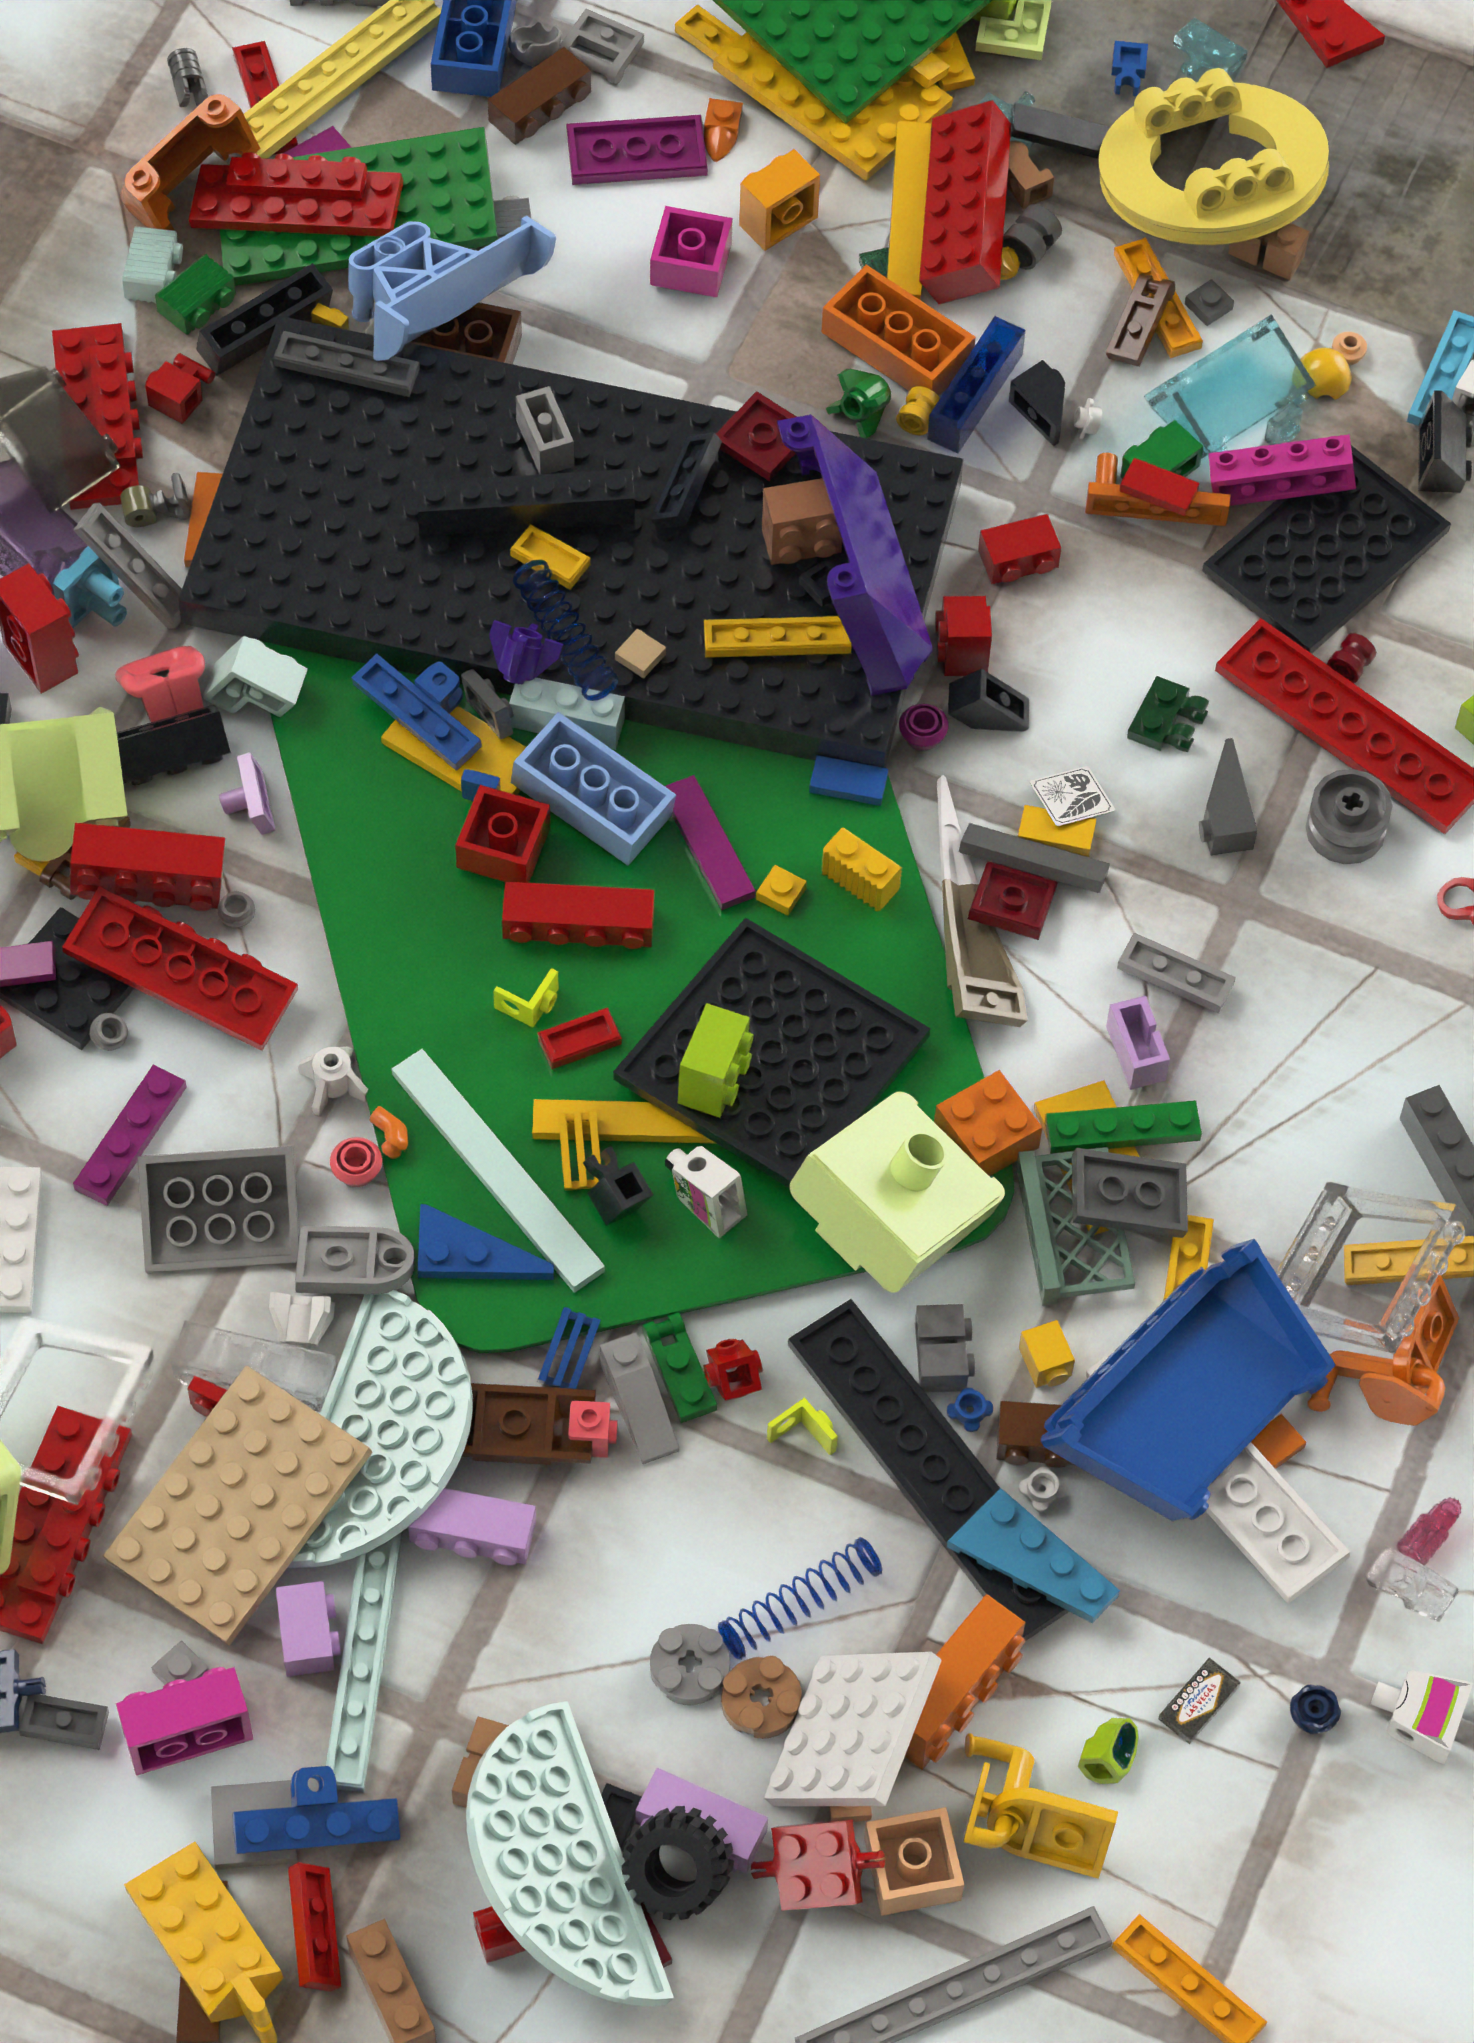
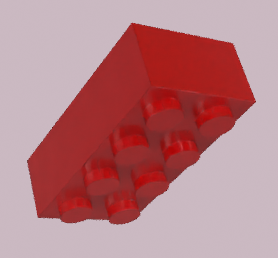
M75 823L70 862V895H77L82 899L91 900L100 886L133 903L136 901L152 902L159 907L184 905L198 911H207L211 908L218 909L223 874L225 837Z

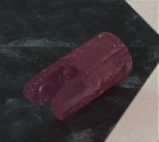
M1451 1497L1445 1498L1439 1504H1435L1432 1507L1433 1509L1429 1510L1427 1514H1420L1416 1522L1403 1535V1538L1397 1542V1549L1405 1559L1416 1566L1424 1567L1436 1551L1439 1550L1442 1543L1448 1539V1530L1457 1521L1456 1518H1459L1462 1509L1461 1503L1455 1497L1453 1499Z

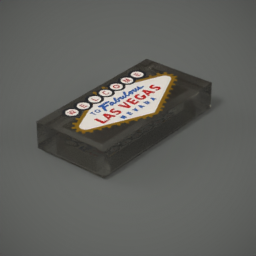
M1209 1657L1159 1714L1158 1720L1188 1744H1191L1236 1692L1241 1682Z

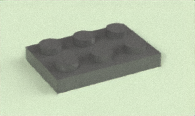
M1076 1148L1072 1154L1073 1223L1183 1238L1188 1232L1186 1164Z

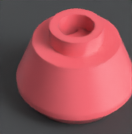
M352 1137L341 1141L333 1149L330 1156V1167L335 1177L346 1185L363 1187L369 1184L380 1172L382 1154L377 1145L372 1141L361 1137Z

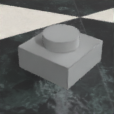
M182 1640L151 1667L152 1672L164 1684L178 1679L190 1681L202 1677L209 1670V1667Z

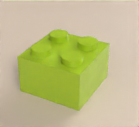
M706 1003L680 1063L678 1104L721 1118L726 1105H733L739 1089V1084H736L738 1075L746 1074L752 1058V1054L748 1053L754 1034L749 1033L750 1017Z

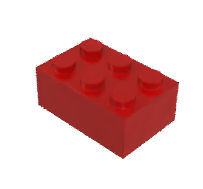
M28 563L0 579V629L3 644L42 694L78 674L76 658L79 657V653L72 641L75 637V632L69 623V618L72 617L68 605L62 598H55L47 577L43 573L37 574Z

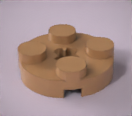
M776 1656L754 1657L740 1662L725 1676L721 1694V1707L726 1720L737 1731L754 1734L755 1738H772L787 1731L794 1723L802 1698V1690L795 1673L788 1666L784 1665L781 1659ZM762 1689L763 1691L770 1692L772 1697H768L770 1702L768 1705L762 1706L759 1701L753 1703L750 1695L755 1696V1691Z

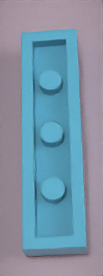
M1456 310L1453 311L1408 413L1407 422L1419 426L1434 390L1443 391L1452 400L1455 388L1474 355L1473 316Z

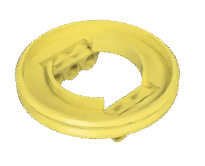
M1215 68L1205 72L1198 82L1187 77L1180 78L1174 81L1167 91H1163L1158 87H1149L1137 95L1134 106L1114 122L1102 141L1099 152L1100 185L1106 201L1123 220L1157 238L1191 245H1224L1244 242L1270 234L1286 226L1305 213L1315 203L1322 193L1328 178V140L1318 119L1296 100L1272 89L1233 82L1224 69ZM1225 115H1229V133L1248 137L1267 148L1258 152L1252 160L1246 161L1245 159L1234 158L1224 163L1217 170L1206 167L1194 171L1187 178L1184 191L1162 181L1152 168L1156 159L1161 154V134Z

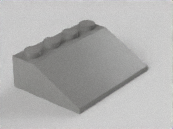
M294 1146L138 1156L145 1272L297 1262L299 1227Z

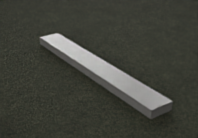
M1092 1906L795 2037V2043H895L1111 1947L1112 1940L1095 1907Z

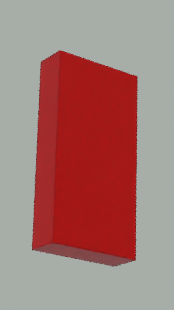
M1133 458L1120 484L1119 491L1185 516L1198 492L1200 483Z
M608 1007L538 1032L539 1043L551 1069L622 1044V1037Z

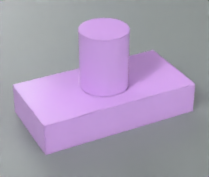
M251 752L237 756L243 786L219 794L221 806L225 814L228 815L248 808L249 817L261 835L275 831L262 768Z

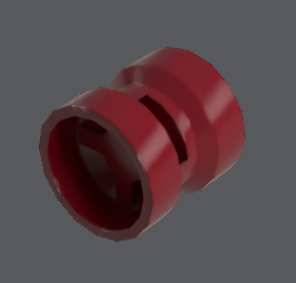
M1349 633L1341 642V650L1335 651L1332 654L1327 665L1352 683H1356L1363 674V667L1371 664L1377 652L1374 645L1367 638L1360 634Z

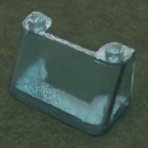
M1271 314L1144 395V398L1167 425L1176 420L1204 446L1202 458L1206 456L1209 458L1208 453L1228 451L1226 443L1287 404L1291 410L1307 400L1308 397L1305 392L1316 385Z

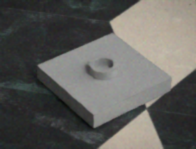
M291 1780L211 1787L215 1869L298 1863L297 1849L235 1854L232 1813L292 1807Z

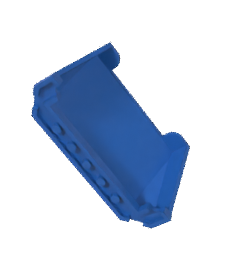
M1255 1239L1231 1246L1221 1253V1257L1224 1259L1223 1262L1210 1265L1206 1270L1200 1267L1190 1274L1045 1421L1044 1428L1047 1430V1433L1042 1435L1040 1441L1043 1446L1171 1521L1185 1518L1194 1520L1202 1515L1209 1507L1207 1500L1211 1496L1207 1487L1295 1395L1303 1394L1307 1391L1309 1394H1313L1325 1386L1328 1382L1326 1375L1335 1367L1333 1359L1272 1268Z

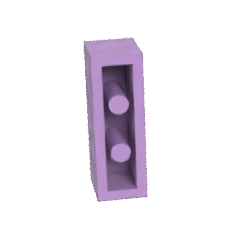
M444 1488L428 1509L408 1526L409 1540L426 1550H437L439 1547L454 1550L457 1555L466 1558H475L479 1555L493 1558L495 1562L502 1565L511 1566L516 1563L526 1565L536 1524V1506Z
M656 1768L636 1808V1824L641 1827L652 1815L655 1816L659 1811L666 1808L671 1812L676 1806H685L686 1813H689L692 1808L702 1810L701 1818L706 1819L711 1815L717 1820L713 1824L717 1831L723 1827L728 1834L723 1841L725 1844H732L733 1853L728 1857V1859L734 1860V1867L731 1872L740 1870L747 1874L767 1833L768 1817Z

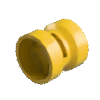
M915 386L908 392L905 401L906 405L900 408L896 421L904 431L921 436L925 435L931 427V417L938 413L941 407V399L931 389Z

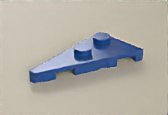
M420 1204L418 1278L554 1280V1264L427 1204Z

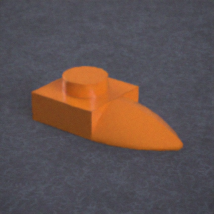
M709 98L704 123V143L709 156L714 162L724 158L737 140L743 112L742 102Z

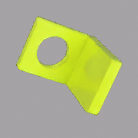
M550 969L529 1002L496 986L493 991L494 1008L534 1027L543 1012L549 1013L556 1002V992L559 989L558 971ZM504 1000L513 1003L519 1010L511 1008Z
M805 1397L767 1425V1440L770 1443L802 1422L829 1455L836 1452L838 1436L832 1430L833 1424L822 1410L816 1411Z

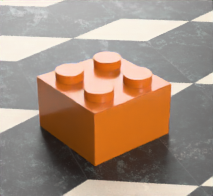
M1000 1070L936 1105L934 1123L988 1176L1016 1162L1018 1152L1035 1151L1040 1146L1041 1124Z

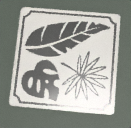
M1088 766L1030 781L1031 786L1056 826L1115 811L1114 806Z

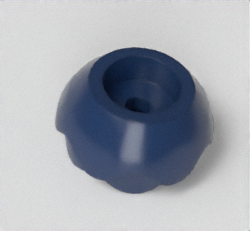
M1306 1685L1292 1697L1290 1702V1713L1294 1723L1307 1733L1321 1734L1328 1732L1340 1719L1341 1709L1335 1693L1323 1686ZM1317 1708L1318 1713H1313L1311 1709Z

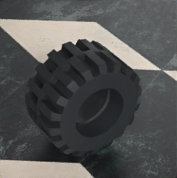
M676 1806L671 1812L668 1808L663 1809L655 1816L652 1815L632 1835L629 1840L630 1844L624 1849L622 1857L627 1860L622 1865V1875H629L630 1877L624 1884L628 1891L635 1890L637 1895L633 1900L638 1905L642 1902L649 1905L646 1912L653 1916L658 1911L663 1912L662 1919L672 1920L676 1914H678L680 1920L689 1919L693 1913L697 1916L713 1903L731 1878L728 1874L733 1870L734 1860L728 1859V1857L733 1853L731 1843L725 1844L723 1841L728 1834L723 1827L717 1831L713 1826L717 1820L711 1815L706 1819L701 1818L702 1810L692 1808L689 1813H686L685 1806ZM670 1844L686 1850L696 1864V1880L681 1881L670 1876L661 1864L659 1856L660 1846Z

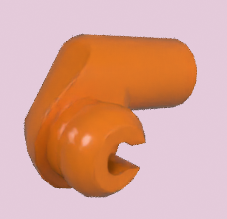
M378 1106L371 1114L369 1121L385 1132L386 1141L381 1146L382 1152L388 1157L396 1159L400 1157L402 1150H406L408 1147L407 1127L390 1112Z

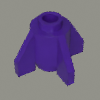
M494 620L489 637L497 667L504 674L503 678L515 684H524L525 681L536 678L559 659L564 644L548 638L542 644V635L537 632L539 625L532 623L529 628L515 627L513 634H509L511 625Z

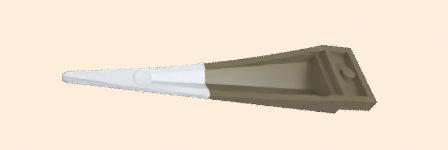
M942 775L937 780L946 971L947 988L952 990L955 1015L959 1018L1021 1027L1028 1021L1023 987L1012 967L996 928L967 919L978 888V882L969 855L958 852L963 836L946 777Z

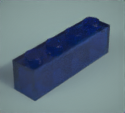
M994 316L930 413L927 440L957 454L960 452L1022 357L1025 329Z

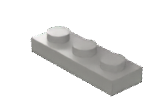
M1133 933L1117 966V969L1217 1013L1222 1009L1236 978L1137 933Z

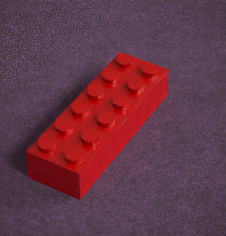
M993 100L932 118L919 282L938 305L1000 288L1011 123Z

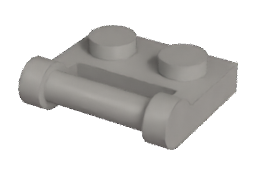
M585 9L561 42L559 50L565 47L589 69L607 76L606 79L608 81L618 84L624 75L625 69L644 44V33L589 9ZM578 44L614 59L611 64L577 49L576 46Z

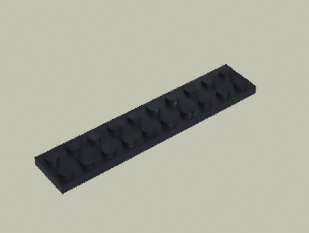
M852 1299L788 1338L789 1348L983 1597L988 1594L1025 1621L1023 1632L1025 1641L1069 1612L1046 1600V1596L1030 1587L1025 1589L1014 1583L1013 1578L994 1568L989 1570L978 1564L977 1560L961 1551L957 1553L947 1548V1541L1000 1487Z

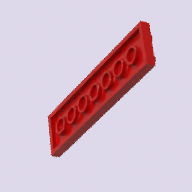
M1262 618L1216 663L1215 671L1352 769L1367 772L1379 779L1387 788L1391 797L1443 834H1446L1474 804L1473 767Z

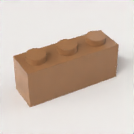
M385 1918L346 1935L349 1953L390 2043H437L433 2023Z

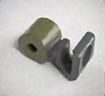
M173 473L171 476L174 496L171 498H166L162 490L152 494L148 487L140 485L125 489L120 495L125 523L131 527L148 526L157 521L156 515L158 512H162L167 517H175L181 520L187 519L191 513L186 487L180 474Z

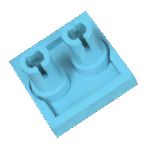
M89 546L82 551L75 563L68 569H63L56 576L53 582L55 598H62L68 605L72 617L69 618L72 628L91 611H94L114 627L120 625L126 618L127 609L119 604L124 591L119 586L118 576Z

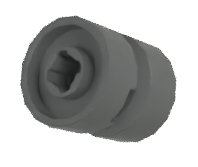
M1036 204L1029 205L1016 219V224H1013L1003 235V247L1008 246L1014 249L1018 260L1021 262L1019 268L1025 270L1033 269L1046 254V250L1062 235L1061 223L1057 217L1047 208Z

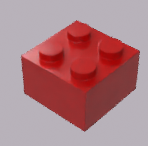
M480 785L455 845L457 868L504 882L529 883L551 828L550 805Z

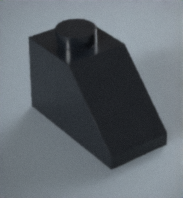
M1041 360L1011 380L1008 402L1053 446L1059 443L1065 381L1058 370L1052 369L1044 360Z
M981 668L949 683L948 714L971 729L1024 732L1029 729V698Z

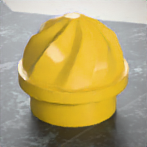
M1008 246L1002 249L1001 280H1008L1016 276L1021 263L1014 249Z

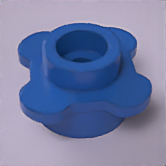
M973 1388L962 1389L955 1403L947 1406L948 1417L960 1421L968 1432L977 1431L980 1428V1422L986 1416H991L993 1413V1404ZM972 1407L974 1411L970 1413L966 1409Z

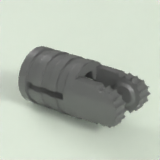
M180 48L171 52L167 58V63L179 106L187 107L190 102V93H193L198 107L208 98L197 54L190 48Z

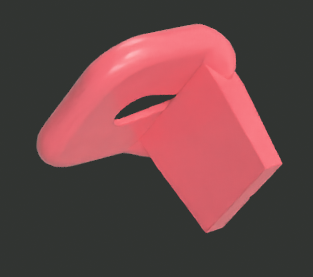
M192 646L176 647L130 662L120 667L115 673L116 681L129 695L141 698L150 722L204 707L198 679L204 672L205 660L203 655ZM169 670L168 677L163 678L162 676L153 675L161 671Z

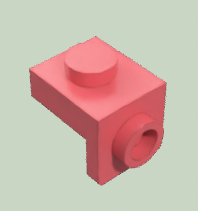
M572 1401L570 1406L569 1439L592 1441V1457L608 1458L609 1444L617 1443L618 1420H610V1403Z

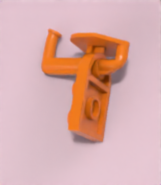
M1426 1271L1421 1284L1414 1289L1411 1308L1407 1317H1403L1399 1325V1336L1396 1341L1393 1359L1337 1350L1329 1354L1335 1363V1367L1326 1375L1328 1382L1325 1386L1311 1394V1398L1307 1402L1311 1410L1323 1412L1330 1408L1329 1395L1339 1375L1360 1379L1359 1386L1369 1408L1375 1415L1386 1421L1416 1426L1438 1412L1446 1387L1444 1380L1437 1374V1370L1459 1320L1458 1313L1441 1273Z

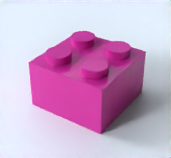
M665 206L650 259V285L718 297L732 245L733 218Z

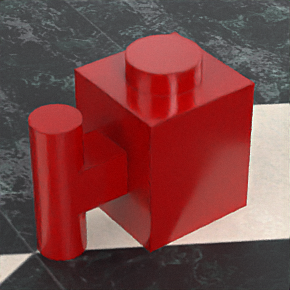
M178 353L174 358L173 365L165 361L157 371H153L148 376L145 383L148 406L183 424L203 401L200 380L211 384L216 373L189 357Z
M492 1906L473 1912L474 1927L486 1963L527 1951L505 1927Z

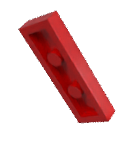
M298 1862L288 1867L299 1987L332 1992L342 1986L330 1868Z

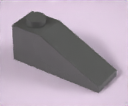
M1233 738L1225 740L1207 801L1204 819L1199 821L1200 839L1202 843L1207 842L1210 855L1253 850L1257 835V827Z

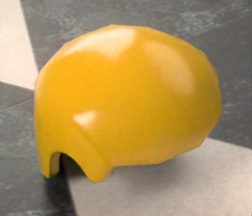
M1324 347L1306 353L1301 357L1296 369V378L1299 386L1315 399L1322 395H1329L1336 400L1349 390L1352 379L1350 368L1343 354L1334 349Z

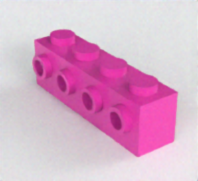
M1350 434L1208 453L1212 493L1230 494V506L1356 489Z

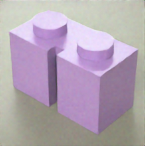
M1146 996L1110 1004L1106 1024L1130 1090L1166 1081L1170 1063L1160 1031L1155 1032L1157 1024Z
M324 1581L275 1587L286 1676L335 1670L333 1656L341 1655L338 1631L330 1632L329 1619L336 1618L334 1595H325Z

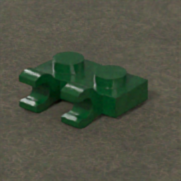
M1156 676L1128 729L1127 739L1161 751L1164 743H1167L1178 750L1188 752L1194 742V738L1191 737L1195 728L1185 723L1175 724L1180 715L1194 723L1203 724L1208 715L1206 708L1209 700L1196 695L1189 697L1190 688Z

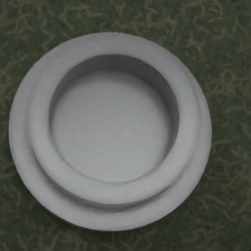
M233 891L227 893L218 904V916L229 927H243L254 918V902L243 892Z

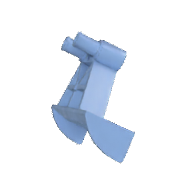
M526 215L521 218V227L483 249L476 251L430 238V228L426 224L414 221L397 227L352 253L349 257L348 289L353 295L352 317L358 322H368L374 318L373 359L382 361L392 358L403 349L405 344L459 316L485 297L523 275L534 274L545 267L554 253L555 234Z

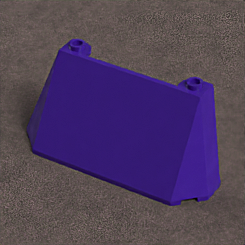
M813 415L777 421V426L782 441L787 448L793 450L798 456L802 475L809 474L810 470H816L822 475L849 563L841 564L831 569L827 577V586L837 614L865 671L871 696L907 689L923 661L926 662L932 653L933 647L877 473Z

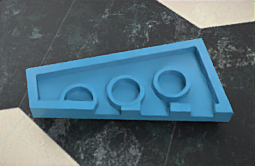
M1001 1488L947 1541V1548L957 1553L961 1551L977 1560L978 1564L989 1570L994 1568L1013 1578L1014 1583L1025 1589L1030 1587L1046 1596V1600L1090 1623H1093L1119 1597L1120 1590Z

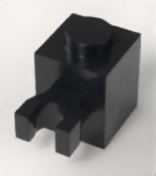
M611 1146L600 1154L605 1165L599 1164L595 1155L588 1157L583 1162L587 1171L599 1180L587 1194L606 1226L637 1211L653 1196L635 1162L621 1169L618 1168L617 1156Z

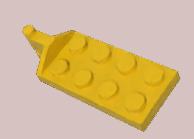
M191 1843L125 1883L126 1892L211 2023L245 2016L261 2043H277L278 2038L265 1999L283 1979L282 1972L197 1843Z

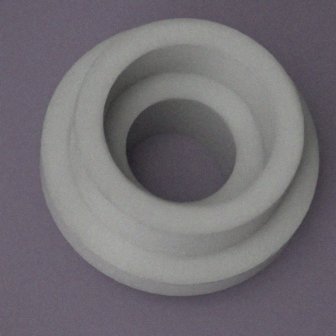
M113 1013L99 1015L90 1026V1037L93 1043L106 1051L120 1048L128 1036L126 1023L121 1017ZM102 1028H110L113 1031V1038H106L102 1033Z

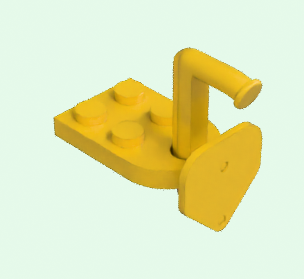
M968 1733L965 1738V1754L967 1757L972 1755L985 1756L1009 1763L1003 1791L999 1795L984 1792L990 1763L984 1762L963 1842L988 1849L1001 1847L1005 1851L1019 1857L1099 1879L1115 1828L1118 1811L1043 1790L1029 1788L1034 1765V1757L1029 1751L1021 1747L973 1736L972 1733ZM988 1815V1830L974 1826L977 1816L987 1818Z

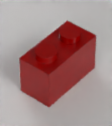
M1048 514L980 530L978 552L991 584H996L1000 582H1013L1020 577L1035 573L1045 574L1055 568H1059L1062 547Z

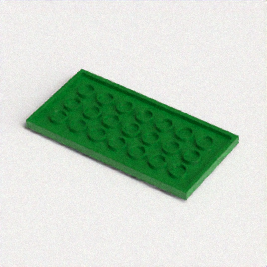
M484 127L293 157L294 160H308L312 155H319L326 158L327 161L341 162L344 157H355L361 163H366L367 171L401 173L403 186L394 229L407 222H421L430 228V238L468 249L488 246L498 240L488 147ZM220 229L223 268L232 273L235 286L288 278L312 263L319 272L348 268L349 257L352 253L380 238V236Z

